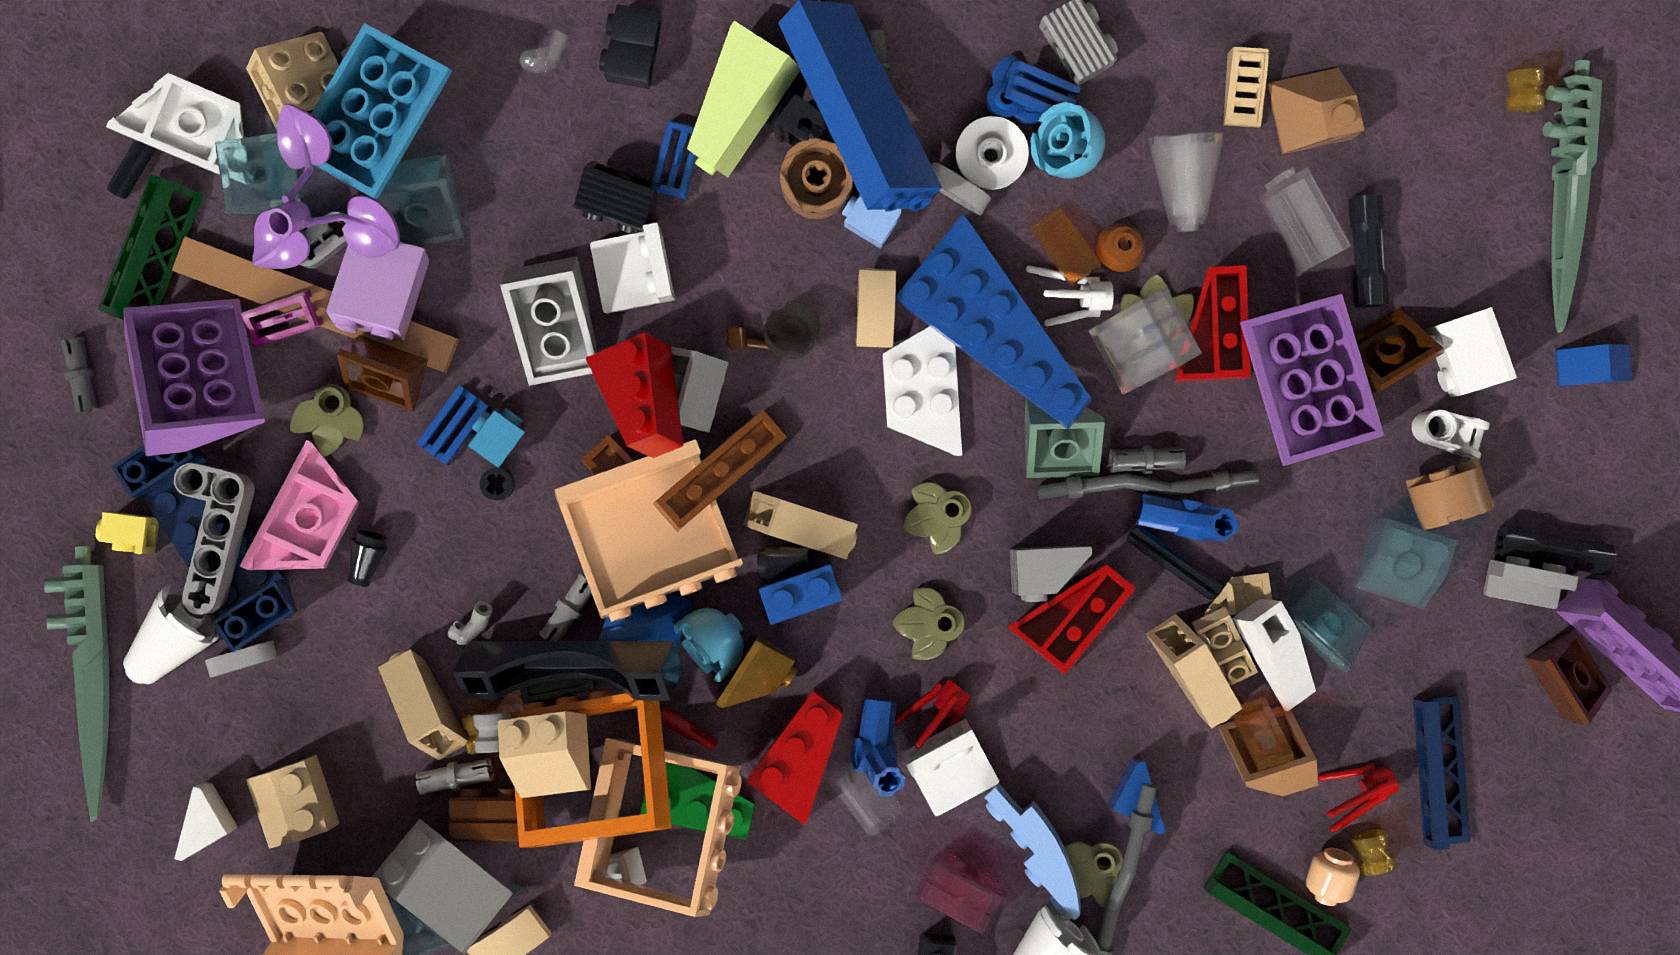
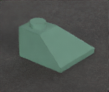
M1026 399L1024 418L1026 478L1099 476L1105 425L1104 417L1086 407L1072 426L1066 429Z

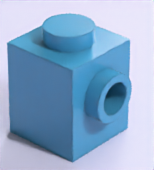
M495 408L491 414L484 411L471 428L477 433L471 439L468 446L499 468L525 433V429L520 426L523 420L507 408H504L502 412Z

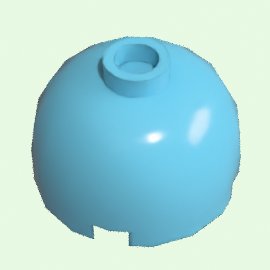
M1068 102L1053 105L1041 115L1038 121L1042 122L1038 129V133L1033 132L1031 137V155L1037 167L1052 176L1067 179L1083 176L1096 167L1103 156L1106 145L1105 132L1095 115L1082 106Z
M702 608L685 615L673 625L675 634L682 630L686 637L681 642L686 652L704 673L708 674L713 670L717 674L713 679L716 682H721L740 664L744 653V641L740 635V632L743 631V626L732 613L725 616L717 609Z

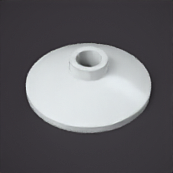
M989 116L973 121L963 130L956 145L955 155L960 172L970 183L979 188L995 190L1011 185L1022 175L1028 162L1029 150L1027 140L1018 126L1005 118ZM989 149L996 151L998 155L997 160L993 162L987 161L984 157L985 151Z

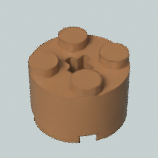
M817 138L801 141L787 152L781 165L780 184L783 196L787 204L796 213L805 218L823 219L833 216L845 207L852 195L853 179L835 143ZM816 172L819 177L825 175L822 185L810 184L812 173Z
M1479 459L1458 464V471H1456L1455 465L1435 470L1432 474H1429L1430 480H1428L1427 474L1405 481L1422 530L1449 524V522L1468 519L1494 509L1493 499Z

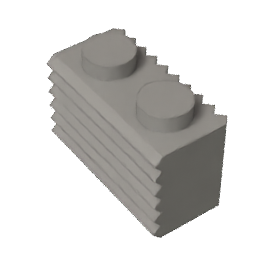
M1083 0L1069 1L1055 11L1045 15L1039 25L1071 81L1077 86L1112 67L1118 59L1115 55L1118 52V47L1109 33L1103 35L1097 25L1099 16L1096 9L1090 2L1085 4Z

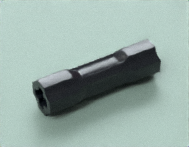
M1383 195L1354 196L1348 199L1350 227L1353 231L1355 308L1389 305L1388 277L1385 273L1382 229L1384 225Z
M1506 525L1499 527L1494 547L1495 556L1507 557L1508 555L1609 576L1614 568L1616 556L1614 545L1557 537Z

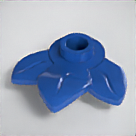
M1014 54L1007 55L999 61L992 71L993 86L986 95L987 109L996 117L1005 119L1014 117L1023 124L1037 123L1042 113L1012 100H1009L1010 104H1005L1001 100L1000 96L1001 94L1005 95L1013 64L1018 61ZM1020 74V77L1048 88V85ZM1016 86L1017 91L1039 100L1042 97L1020 86Z

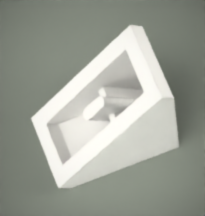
M204 782L193 787L174 858L176 860L182 861L238 828L212 783Z

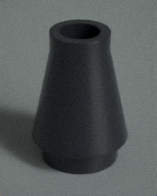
M368 530L357 531L356 537L351 539L350 571L347 580L349 583L362 587L370 585L371 578L388 549L385 545L387 539L385 536Z
M768 545L765 550L758 551V571L762 579L769 578L773 582L804 570L813 569L814 557L812 550L808 547L794 548Z

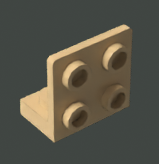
M317 32L255 48L246 69L277 130L278 119L283 105L293 104L305 111L314 110L338 69L339 64L324 34Z

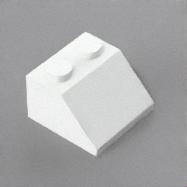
M1492 307L1426 329L1427 333L1444 348V353L1436 358L1440 368L1437 376L1441 388L1445 392L1448 391L1450 397L1464 395L1517 378Z

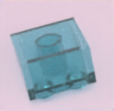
M447 154L400 161L378 198V201L385 205L393 215L398 226L400 242L420 246L464 238L456 182Z
M1374 518L1353 587L1424 610L1448 574L1458 541L1388 518Z

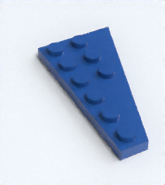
M962 214L898 292L895 299L899 304L1066 429H1069L1089 405L1091 397L968 219Z

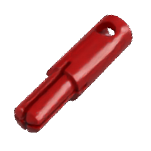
M665 706L662 708L660 713L663 725L688 740L692 739L710 751L716 748L718 744L717 739L698 729L697 725L672 712Z

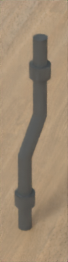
M1257 470L1228 474V471L1212 472L1210 477L1168 482L1123 473L1081 479L1080 476L1066 478V482L1039 485L1037 490L1039 500L1068 496V499L1081 498L1084 493L1119 488H1129L1170 497L1213 490L1215 494L1230 492L1231 488L1259 484V476Z
M1142 783L1137 808L1131 812L1128 824L1131 827V832L1122 868L1106 902L1098 934L1099 955H1113L1114 949L1111 947L1120 908L1136 874L1146 832L1151 830L1154 818L1151 810L1157 786L1149 783Z

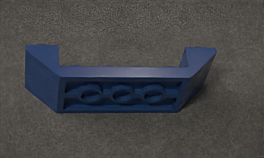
M143 445L111 467L131 498L144 499L189 568L206 501L181 494L175 488L174 475L180 466L187 463L213 465L198 447L186 452L146 456ZM198 470L190 477V484L195 490L200 488L203 483L202 474ZM226 486L227 495L233 499V495ZM222 515L217 521L218 531L223 535L230 529V521L225 515ZM247 520L227 601L224 607L217 611L220 617L212 621L232 652H236L297 611L289 581L282 570H246L240 567L257 534L249 520ZM213 551L208 557V565L212 570L216 571L221 564L219 554ZM203 577V580H211V582H216V578Z

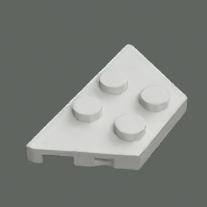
M167 73L154 84L151 90L141 94L132 102L129 108L118 117H113L106 125L107 128L233 181L246 185L248 182L241 104Z
M928 327L882 355L887 427L944 450L954 456H962L955 345L933 328Z

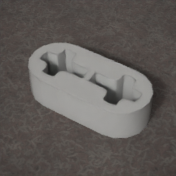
M933 162L931 166L942 186L939 191L971 212L982 215L991 201V197L950 169Z
M331 212L327 215L339 214L340 212ZM336 221L340 224L346 223L345 221ZM333 222L313 225L304 231L311 246L316 245L320 241L321 244L313 250L315 254L314 259L307 257L299 265L309 269L317 268L348 245L344 235L339 237L334 234L328 239L325 238L333 232L334 229L331 225Z
M271 640L237 650L236 652L207 659L205 663L209 677L212 678L276 659L278 655L274 641Z

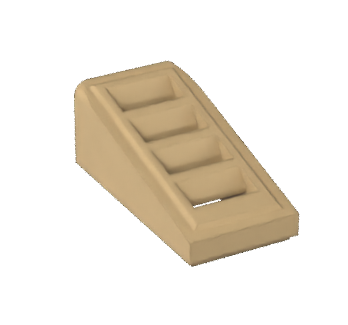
M1233 47L1229 51L1227 56L1223 125L1261 127L1269 49ZM1239 62L1256 63V68L1240 67ZM1238 76L1255 77V83L1237 82ZM1236 92L1254 93V99L1235 97ZM1234 106L1253 108V114L1234 113Z

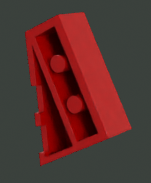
M1246 265L1208 267L1175 383L1248 380L1251 377L1250 354L1240 322L1249 320Z
M644 332L586 357V361L626 446L651 458H656L684 446L672 352L669 345Z
M1105 565L1007 627L1061 673L1066 675L1134 593L1136 588L1111 567Z
M815 688L812 689L749 773L746 780L805 826L843 715L842 708Z

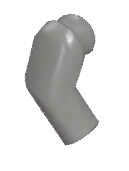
M485 601L477 602L469 622L465 625L461 621H454L453 626L448 631V637L456 640L459 645H466L469 641L476 638L487 628L492 613L491 604Z

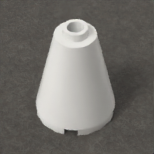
M173 584L166 585L154 600L123 661L126 675L132 681L139 684L154 683L216 642L221 636L212 622L216 619L212 613L194 614L184 607L182 601L183 585L178 590L171 589ZM200 594V598L205 599V603L210 602L203 595Z
M1048 901L1038 911L1013 955H1099L1100 948L1084 925L1078 929L1069 920L1072 917L1068 913L1063 916L1052 905L1051 901Z

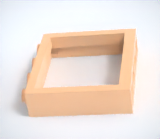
M606 738L588 822L619 817L632 754L642 756L640 743ZM664 749L665 762L718 774L692 898L606 877L614 837L583 842L574 886L693 917L710 915V911L715 907L718 899L716 882L718 873L723 869L726 860V852L723 849L726 835L730 833L733 826L734 815L731 810L734 797L738 795L741 788V776L739 775L741 766Z

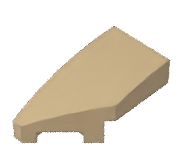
M1264 572L1231 577L1219 596L1205 611V616L1223 607H1226L1230 616L1237 615L1259 599L1272 600L1269 573Z

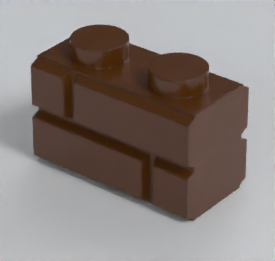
M480 786L461 787L460 793H455L450 797V842H519L514 786L498 787L497 793H483V787Z

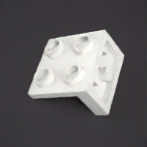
M658 223L643 225L644 232L590 243L602 309L606 314L675 300L662 229Z
M966 719L930 737L920 749L913 746L901 753L911 776L915 778L935 816L949 811L999 783V779Z

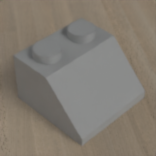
M671 347L681 426L709 433L715 417L721 388L725 380L728 362L697 351Z
M1077 545L1010 549L1012 593L1021 596V600H1025V602L1047 601V594H1057L1092 555V546Z

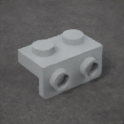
M1507 555L1506 562L1490 560L1483 593L1488 597L1556 609L1561 589L1576 591L1579 577L1565 574V566L1543 562L1541 570L1529 567L1530 560Z

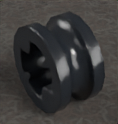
M491 468L485 471L479 482L481 492L491 500H504L510 497L515 488V480L512 474L502 468ZM493 475L496 478H500L502 475L506 479L502 484L505 490L501 494H499V491H494L493 494L489 489L492 485L490 478Z

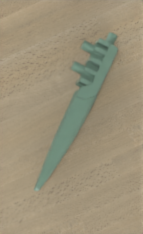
M1588 60L1575 61L1574 75L1559 79L1557 86H1549L1545 91V98L1547 100L1562 103V111L1554 113V120L1561 121V124L1547 122L1542 130L1544 136L1560 139L1559 147L1552 148L1551 156L1561 157L1552 166V180H1554L1552 290L1555 328L1558 333L1563 332L1566 326L1585 231L1591 169L1597 163L1602 80L1589 77L1590 61Z
M90 546L75 547L76 565L62 566L64 577L45 578L44 589L45 593L65 592L66 614L47 615V629L67 628V644L78 645L72 652L77 721L90 821L93 822L97 820L100 812L106 767L109 728V651L103 565H91Z

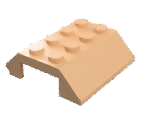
M224 874L222 877L223 887L220 889V893L228 908H235L244 894L247 893L271 941L262 955H402L404 934L379 878L341 875Z

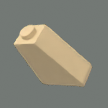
M757 491L753 492L743 522L744 526L764 534L843 559H847L857 540L856 529L858 524Z
M1174 614L1145 633L1196 712L1211 729L1220 723L1226 722L1232 715L1243 709L1206 643L1177 614Z
M409 649L408 651L394 654L388 662L378 667L410 744L440 760L470 743L468 736L425 659Z

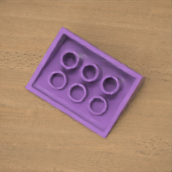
M1342 294L1240 322L1282 466L1384 436Z
M239 299L124 308L125 339L146 456L186 452L265 422L245 323L240 314L242 309Z
M1583 579L1577 586L1576 591H1573L1555 611L1661 707L1680 712V653L1672 646L1673 639L1664 631L1658 628L1653 629L1644 621L1646 615L1636 606L1630 603L1626 605L1617 597L1619 591L1611 583L1604 579Z

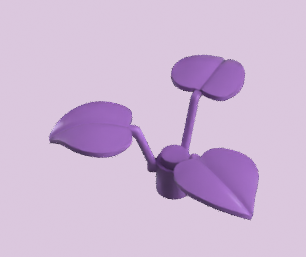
M293 104L283 105L277 127V141L280 154L289 167L293 169L305 167V170L289 193L282 196L283 204L264 211L258 216L254 227L252 264L270 269H285L303 263L310 253V241L301 230L305 227L309 228L313 225L335 221L346 222L343 229L344 238L350 248L361 256L368 258L381 257L399 248L400 235L393 215L385 205L372 197L356 196L351 198L347 204L348 214L339 213L315 218L311 217L310 210L306 204L294 200L296 194L313 173V165H322L330 158L332 141L325 125L314 115Z

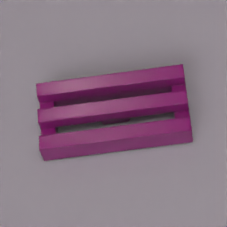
M310 289L240 313L255 347L324 324L322 318H318L316 315L318 310L316 304L311 303L310 297H312ZM298 302L302 305V308L258 322H254L252 318ZM306 315L308 319L306 322L260 336L258 332L260 329Z

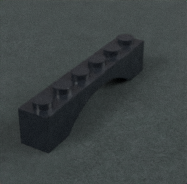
M469 641L453 670V674L464 699H499L514 691L538 683L563 679H585L610 684L626 692L634 700L670 701L683 667L674 641Z

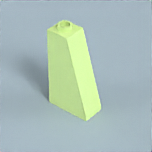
M736 21L729 28L687 150L698 157L694 164L712 176L717 170L727 178L801 71L798 64L789 55Z

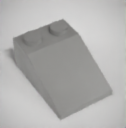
M577 256L505 270L500 287L529 386L593 374L586 361V357L597 353L586 289Z
M420 819L372 876V878H379L387 894L463 954L468 951L513 894Z

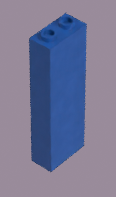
M798 0L778 24L866 209H884L886 212H890L896 209L918 211L925 208L931 203V197L942 186L853 5Z

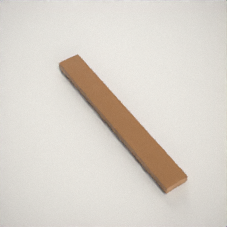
M187 237L183 239L172 268L174 272L260 304H266L310 289L312 297H310L311 303L316 304L318 308L316 315L318 318L321 317L324 323L321 327L354 339L361 335L428 360V367L444 373L448 371L459 339L412 321H410L404 341L393 338L392 342H385L372 337L370 332L357 329L356 333H350L340 330L334 326L335 323L332 322L326 312L332 291L270 268L255 266L252 264V261ZM298 302L276 310L286 313L302 308V305ZM306 315L297 317L305 321H308Z

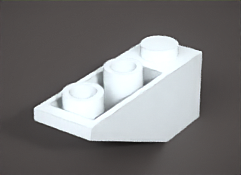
M1259 599L1232 618L1284 711L1291 710L1316 691L1299 631L1281 601Z

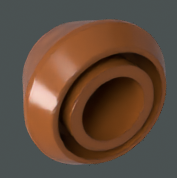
M1128 223L1109 225L1101 232L1097 239V256L1101 263L1112 271H1130L1137 267L1145 256L1146 242L1144 236L1135 226Z

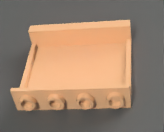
M696 439L683 443V447L656 458L647 456L555 489L556 499L601 619L609 617L611 622L618 621L632 615L630 608L645 603L646 609L667 602L666 595L680 590L681 596L702 589L701 582L715 578L716 583L737 576L735 569L740 568L743 562L742 559L737 557L716 499L678 532L653 505L658 498L701 463V451Z

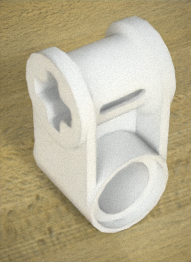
M1432 410L1419 413L1414 418L1412 432L1415 438L1422 443L1445 449L1452 454L1462 457L1480 459L1481 453L1478 450L1484 430L1489 429L1490 423L1446 410ZM1432 418L1436 419L1439 424V431L1435 436L1429 431V422Z

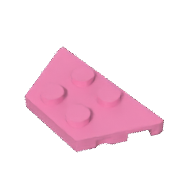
M306 440L240 567L246 570L318 569L327 567L359 502L312 442Z

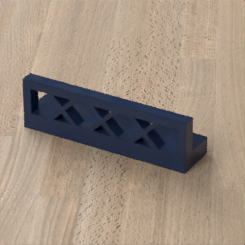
M1460 697L1413 698L1423 842L1433 850L1450 849L1449 844L1470 843ZM1439 705H1450L1451 719L1441 729ZM1451 729H1452V738L1447 735V733H1448ZM1443 738L1453 746V756L1445 765H1443L1442 752ZM1453 766L1455 769V775L1450 771V769ZM1446 774L1456 782V792L1447 802L1444 779ZM1456 802H1457L1458 812L1453 808V806H1454V804H1455ZM1448 811L1458 818L1459 834L1449 835Z

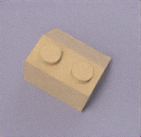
M563 711L498 721L499 758L520 798L591 790L586 714Z
M317 755L246 779L269 849L295 843L324 833L340 824Z

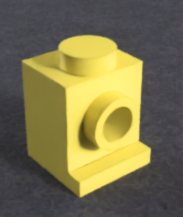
M102 512V519L98 521L96 526V538L99 542L112 543V550L155 554L159 522L155 517Z

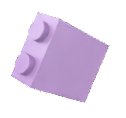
M400 242L399 248L381 257L368 258L357 254L348 245L326 309L328 316L335 323L334 326L350 333H356L357 329L370 332L372 337L385 342H392L393 338L404 341L429 264V258L425 249Z

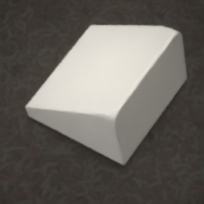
M638 847L610 854L606 877L637 885L646 883L647 880Z

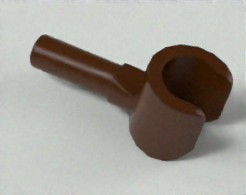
M745 327L729 328L726 331L727 344L731 349L757 348L773 352L777 350V343L747 339Z

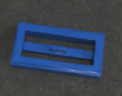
M1017 61L1013 64L1004 98L1043 114L1052 105L1017 91L1016 86H1020L1059 104L1068 102L1075 105L1077 101L1074 98L1075 95L1079 94L1081 87L1027 63ZM1020 74H1022V75H1024V76H1027V77H1029V78H1031V79H1034V80H1036V81H1038V82H1041V83H1043V84H1045V85H1048V86H1050V87H1052V88H1054V89H1057V90H1059V91H1061V92H1064V93H1066V94H1065V95H1062V94H1060V93H1058V92H1055V91H1053V90H1051V89H1048V88H1046V87H1044V86H1041V85H1039V84H1037V83H1034V82H1032V81H1030V80H1027V79H1025V78H1023V77H1020Z
M668 119L652 179L653 182L661 183L674 130L681 131L667 186L661 185L659 193L686 200L695 168L694 163L697 160V156L689 152L680 189L674 187L688 134L693 133L695 126Z
M458 385L416 444L427 450L432 456L438 458L443 464L449 465L474 431L471 429L474 423L484 411L487 412L490 409V406L463 386ZM464 396L466 400L436 442L433 445L429 442ZM473 404H475L478 409L444 454L440 451Z

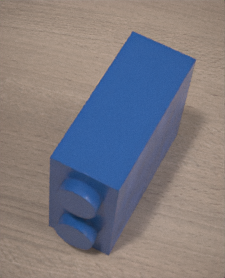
M831 562L762 585L759 588L770 625L843 601Z

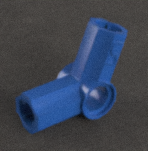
M1142 494L1137 511L1136 525L1175 532V536L1206 542L1208 539L1227 542L1232 535L1237 534L1239 521L1236 520L1233 510L1218 508L1196 501L1181 499L1180 502L1160 496Z
M863 699L860 733L852 746L851 765L855 771L866 773L872 786L875 787L880 796L892 797L896 791L903 789L906 779L896 762L897 748L895 742H893L897 703Z

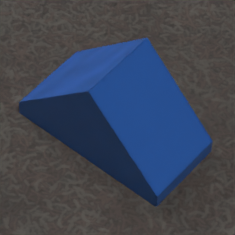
M1604 344L1555 350L1558 387L1632 381L1629 345Z
M1140 756L1131 759L1108 801L1112 809L1129 818L1132 810L1137 808L1142 783L1152 784L1145 760ZM1155 797L1151 814L1154 816L1151 830L1161 834L1166 831Z

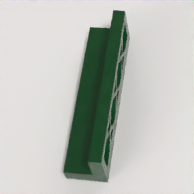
M150 174L98 310L124 320V308H128L132 298L143 293L149 304L148 306L161 305L174 272L172 271L184 237L188 236L203 194ZM173 191L190 197L185 212L173 217L168 203ZM165 214L167 220L162 221L163 216ZM181 221V223H180V225H179V228H178L176 222ZM170 225L175 236L172 246L159 250L155 241L157 231ZM152 248L153 254L148 256L150 249ZM168 254L166 261H164L163 256ZM157 259L162 270L158 280L146 284L141 273L145 264ZM137 283H139L140 288L135 289ZM152 289H154L153 295L150 293Z
M1228 851L1224 852L1203 887L1217 900L1306 955H1337L1352 931V928ZM1230 862L1242 870L1245 884L1229 887L1219 881ZM1248 874L1257 878L1258 881L1250 882ZM1268 885L1273 889L1276 903L1265 906L1256 904L1252 888ZM1247 890L1248 898L1238 892ZM1279 893L1286 896L1290 900L1281 901ZM1299 904L1304 908L1307 922L1290 925L1286 922L1283 908ZM1278 909L1279 917L1269 911ZM1311 913L1315 914L1321 919L1312 921ZM1331 924L1339 929L1329 948L1317 941L1314 927ZM1309 928L1310 936L1306 935L1300 930Z

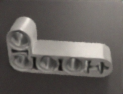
M187 463L176 470L174 475L175 488L185 496L206 501L184 586L182 601L184 607L189 612L208 614L219 611L227 601L255 487L253 481L245 474L205 464ZM198 470L202 474L203 483L200 488L195 490L190 484V477ZM235 479L239 484V493L235 498L231 499L227 495L226 486L228 482ZM222 515H225L230 521V529L225 535L221 534L217 528V521ZM213 551L217 552L221 559V564L216 571L212 570L208 565V557ZM203 577L216 578V582H211V580H203ZM201 591H205V595L210 596L209 603H205V599L200 598Z

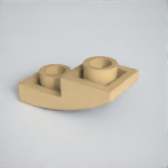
M859 268L856 346L893 348L896 270Z
M1226 607L1192 622L1198 636L1206 643L1229 686L1258 673Z
M529 905L505 918L494 930L477 938L467 953L469 955H526L548 939L552 933L533 907Z

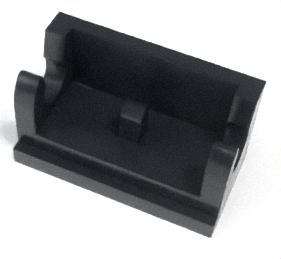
M796 94L773 123L776 140L781 143L785 141L792 147L799 143L800 140L808 141L810 133L814 138L825 140L829 134V129L821 112Z

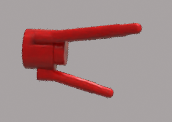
M950 679L943 686L937 682L927 694L895 716L894 727L935 697L937 698L933 705L940 711L915 743V748L917 749L924 745L946 716L951 717L946 727L947 729L958 723L961 716L968 709L966 704L971 697Z
M1371 762L1362 767L1331 771L1318 775V780L1320 781L1364 776L1363 779L1359 780L1362 793L1329 810L1327 816L1330 818L1364 801L1366 802L1332 825L1330 832H1337L1375 805L1388 800V796L1399 791L1396 778L1388 766L1384 765L1376 769Z

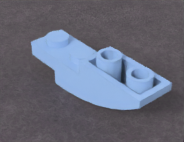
M999 783L993 786L984 797L988 801L985 806L996 820L1001 822L1004 819L1013 829L1010 833L1022 849L1025 850L1029 847L1032 850L1024 861V865L1027 867L1024 870L1026 875L1037 887L1043 885L1052 895L1049 899L1060 914L1065 916L1068 913L1073 920L1077 919L1081 911L1079 888L1070 858L1055 828L1034 800L1022 809Z

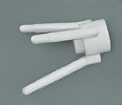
M1030 265L1026 267L1028 273L1084 284L1081 285L1080 290L1057 289L1044 291L1045 297L1079 298L1080 306L1087 307L1085 310L1047 319L1044 321L1045 326L1062 324L1086 317H1100L1101 310L1112 309L1114 297L1112 282H1100V277H1085Z

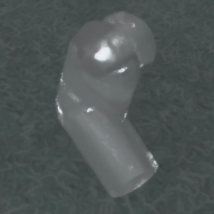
M553 30L546 47L533 50L527 49L521 53L519 58L520 65L531 73L555 69L562 58L570 37L560 31Z

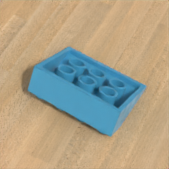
M364 23L311 113L325 125L332 141V151L328 161L322 165L314 166L378 200L450 77L452 70Z

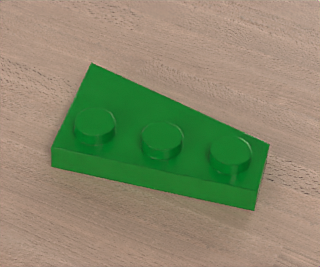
M665 762L671 825L706 832L717 780L712 779L697 769ZM645 792L640 814H647ZM740 793L734 797L731 810L734 815L733 826L730 833L726 836L747 840L755 802Z

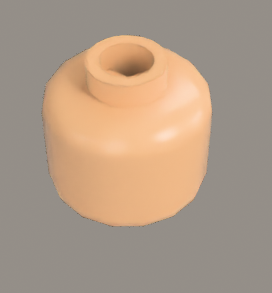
M1326 848L1325 851L1318 852L1313 856L1306 878V886L1310 892L1315 894V899L1318 902L1327 906H1335L1337 903H1344L1352 899L1360 876V869L1354 862V857L1348 852L1338 848Z

